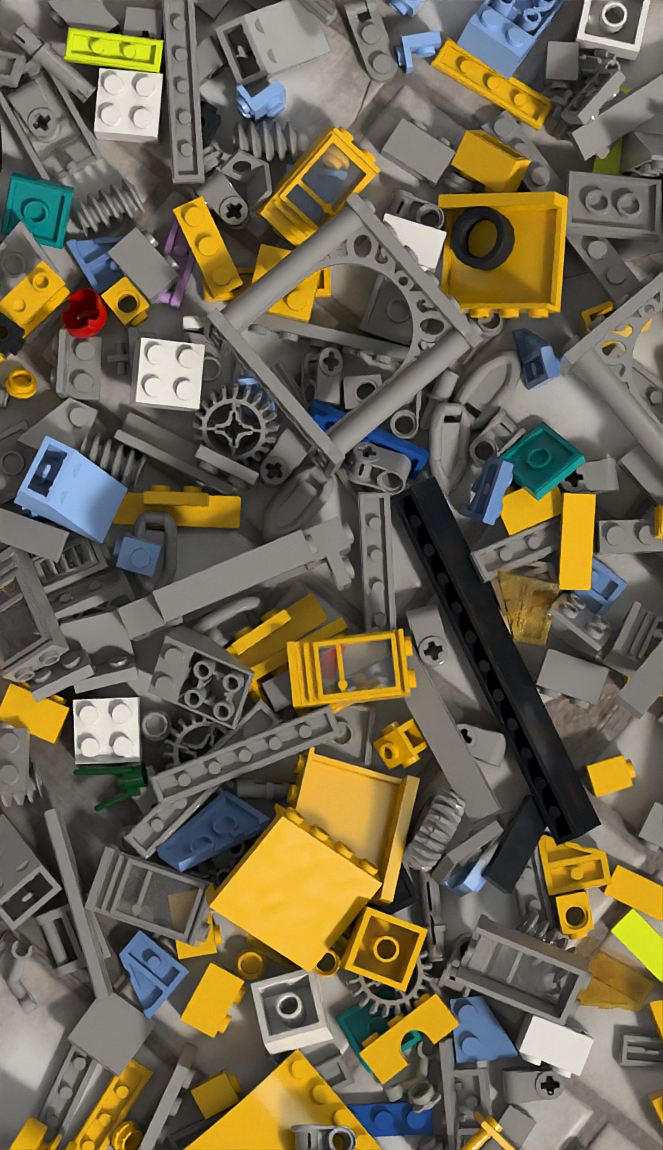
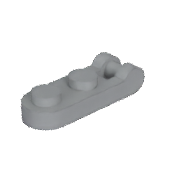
M350 0L342 3L347 21L370 79L378 83L391 81L397 73L398 63L376 0H359L354 3ZM368 11L370 19L360 23L357 15Z

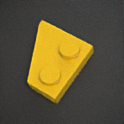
M542 835L538 845L549 896L612 884L606 851L581 846L569 841L557 846L552 837Z

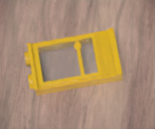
M327 126L272 189V194L253 213L258 217L264 218L274 227L273 231L279 237L286 239L297 248L343 209L345 200L355 192L359 194L381 170L374 164L377 160L369 151L364 148L359 150L352 143L354 137L341 126L338 129Z
M403 629L286 642L293 707L296 710L411 697V688H417L415 669H408L407 656H413L411 636L405 637Z

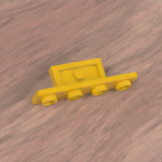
M152 485L151 491H144L143 493L126 492L113 519V523L135 525L138 516L147 510L168 512L175 520L177 527L238 529L241 519V498L239 496H212L208 493H202V487L185 486L183 487V492H170V486ZM147 523L148 526H164V524Z
M310 593L280 612L277 608L272 609L260 617L263 623L252 630L250 625L237 632L233 635L236 641L225 650L247 667L252 668L287 647L286 642L297 641L327 621L328 616L315 596Z

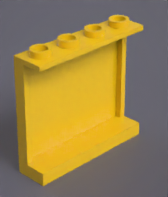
M555 191L439 194L438 207L447 211L445 228L447 234L444 241L441 291L445 296L450 294L461 307L460 313H471L470 317L482 319L490 318V313H500L499 317L519 318V313H529V317L548 318V313H560L568 197ZM478 206L491 208L508 218L514 228L515 236L513 250L507 260L499 267L486 271L465 265L456 258L451 249L450 236L454 223L462 213ZM483 220L474 226L468 239L471 254L483 257L492 250L497 239V229L494 223Z
M315 747L309 748L302 755L299 754L294 765V773L298 774L296 784L291 785L286 802L291 804L290 807L294 808L304 817L303 821L311 827L313 824L319 825L329 834L328 838L336 844L338 841H342L353 850L355 857L360 860L367 858L379 869L377 874L382 882V886L368 903L385 907L393 902L420 778L410 775L403 779L314 754Z
M276 803L274 809L277 816L218 887L211 883L204 894L210 908L310 973L382 886V882L377 874L379 869L367 858L358 859L353 855L354 852L348 845L342 841H338L336 844L328 838L329 834L319 825L313 824L311 827L303 821L304 817L294 808L288 807L285 809Z

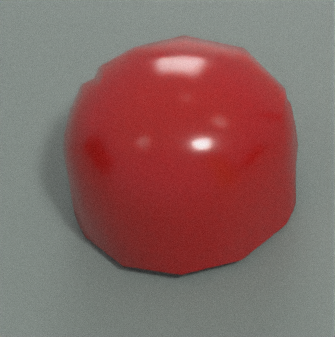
M82 288L69 296L70 308L68 311L61 312L64 329H67L72 337L78 339L89 338L98 334L104 327L108 317V307L100 294L93 288Z

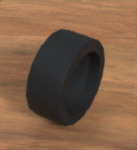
M481 206L470 208L462 213L453 225L450 236L451 249L456 258L467 266L484 271L495 269L503 264L512 253L515 242L514 228L508 218L491 208ZM483 220L491 221L497 229L496 243L485 256H474L470 253L468 246L470 232L479 222Z

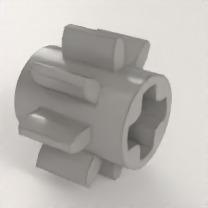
M595 49L594 56L587 55L581 66L582 76L586 80L585 85L588 84L600 69H619L621 71L620 64L616 60L617 56L609 54L607 50Z

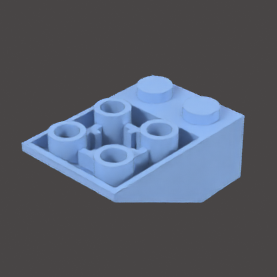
M485 0L468 21L457 45L509 80L565 0Z
M45 436L16 495L14 503L102 544L128 488L75 449Z

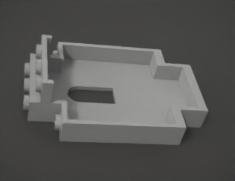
M337 516L302 531L300 529L152 591L153 594L117 608L129 638L137 642L170 627L174 628L179 624H184L220 609L234 600L251 596L301 575L325 562L328 565L338 591L351 587V579L355 575L348 556L341 558L342 555L350 552V544L353 543L354 536L348 522L344 521L341 523Z

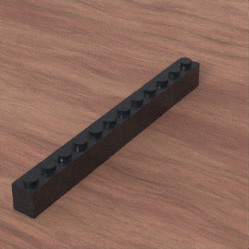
M433 477L410 486L390 497L556 845L558 846L578 838L601 825L486 583H481L468 556L471 551L436 478Z

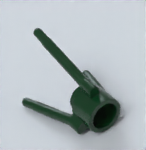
M144 762L120 765H81L79 769L73 771L74 775L117 774L120 788L125 787L127 791L94 807L95 811L110 807L129 797L140 796V788L148 786V773Z

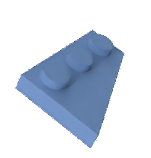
M225 790L157 848V852L161 859L178 871L183 872L264 832L271 821L270 818Z

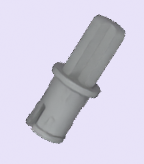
M444 370L439 374L432 393L427 394L429 400L419 422L420 428L429 432L432 412L438 404L442 402L450 403L448 401L456 381L459 379V375L448 370Z

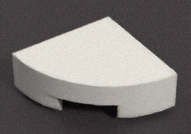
M196 315L184 316V331H204L206 318H199Z

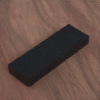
M526 795L522 800L481 876L504 894L512 893L547 828V824L532 795Z

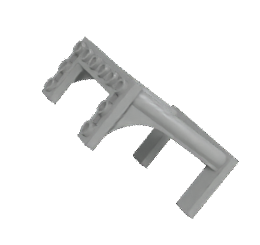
M356 192L345 200L343 209L225 308L219 311L216 307L206 316L203 332L206 339L223 358L232 352L312 446L307 456L327 479L338 471L348 451L454 361L457 360L462 366L473 356L484 340L480 336L482 331L472 319L467 321L459 312L461 307L450 294L445 296L438 288L440 283L435 275L429 270L424 271L417 263L418 257L409 246L405 245L403 247L395 238L397 233L387 221L381 222L374 214L376 209L370 200L365 196L360 198ZM368 238L371 243L370 253L366 257H358L354 251V242L359 246ZM346 241L347 255L344 257L339 256L335 251L343 249L341 244ZM378 249L382 259L387 258L385 264H379L375 260ZM349 264L363 266L385 276L403 295L412 319L411 345L399 369L330 429L324 432L240 333L313 273L334 265ZM403 277L408 282L407 285H400L399 278ZM424 301L423 306L431 309V311L420 312L416 306L417 302ZM425 319H436L442 323L443 331L436 335L426 334L421 330L420 323ZM422 340L426 343H434L435 345L431 348L427 345L425 351L421 352L418 342ZM413 357L417 358L414 363H412Z
M662 271L656 277L653 273L645 277L637 285L640 291L633 297L625 294L613 305V308L616 310L608 318H605L603 314L600 315L588 326L591 332L583 339L578 335L575 336L563 347L558 357L561 365L559 372L563 376L568 372H572L591 386L663 470V424L640 397L632 374V354L638 335L645 324L655 314L663 310ZM658 293H659V302H658L657 300L653 299V297H655ZM646 305L653 307L652 313L645 312L644 308ZM638 311L640 317H633L632 315ZM624 325H629L632 328V333L628 337L612 333L614 330H625L626 327ZM608 341H617L624 345L626 351L623 356L612 358L604 354L602 346ZM622 364L625 370L623 375L619 376L616 368L612 371L608 365L617 366ZM627 382L628 389L624 386L623 383Z

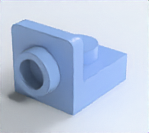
M439 30L401 37V46L396 47L398 65H404L406 74L413 71L411 55L416 54L418 58L433 56L435 51L440 50L441 38Z

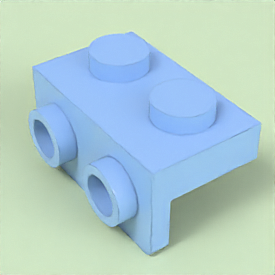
M278 79L253 98L241 83L235 87L237 96L235 101L238 112L246 121L251 118L255 125L267 117L269 120L274 119L285 109L283 105L286 104V89Z

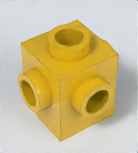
M414 717L402 725H399L397 720L380 730L383 736L373 742L389 770L399 764L405 769L420 759L418 753L429 746Z

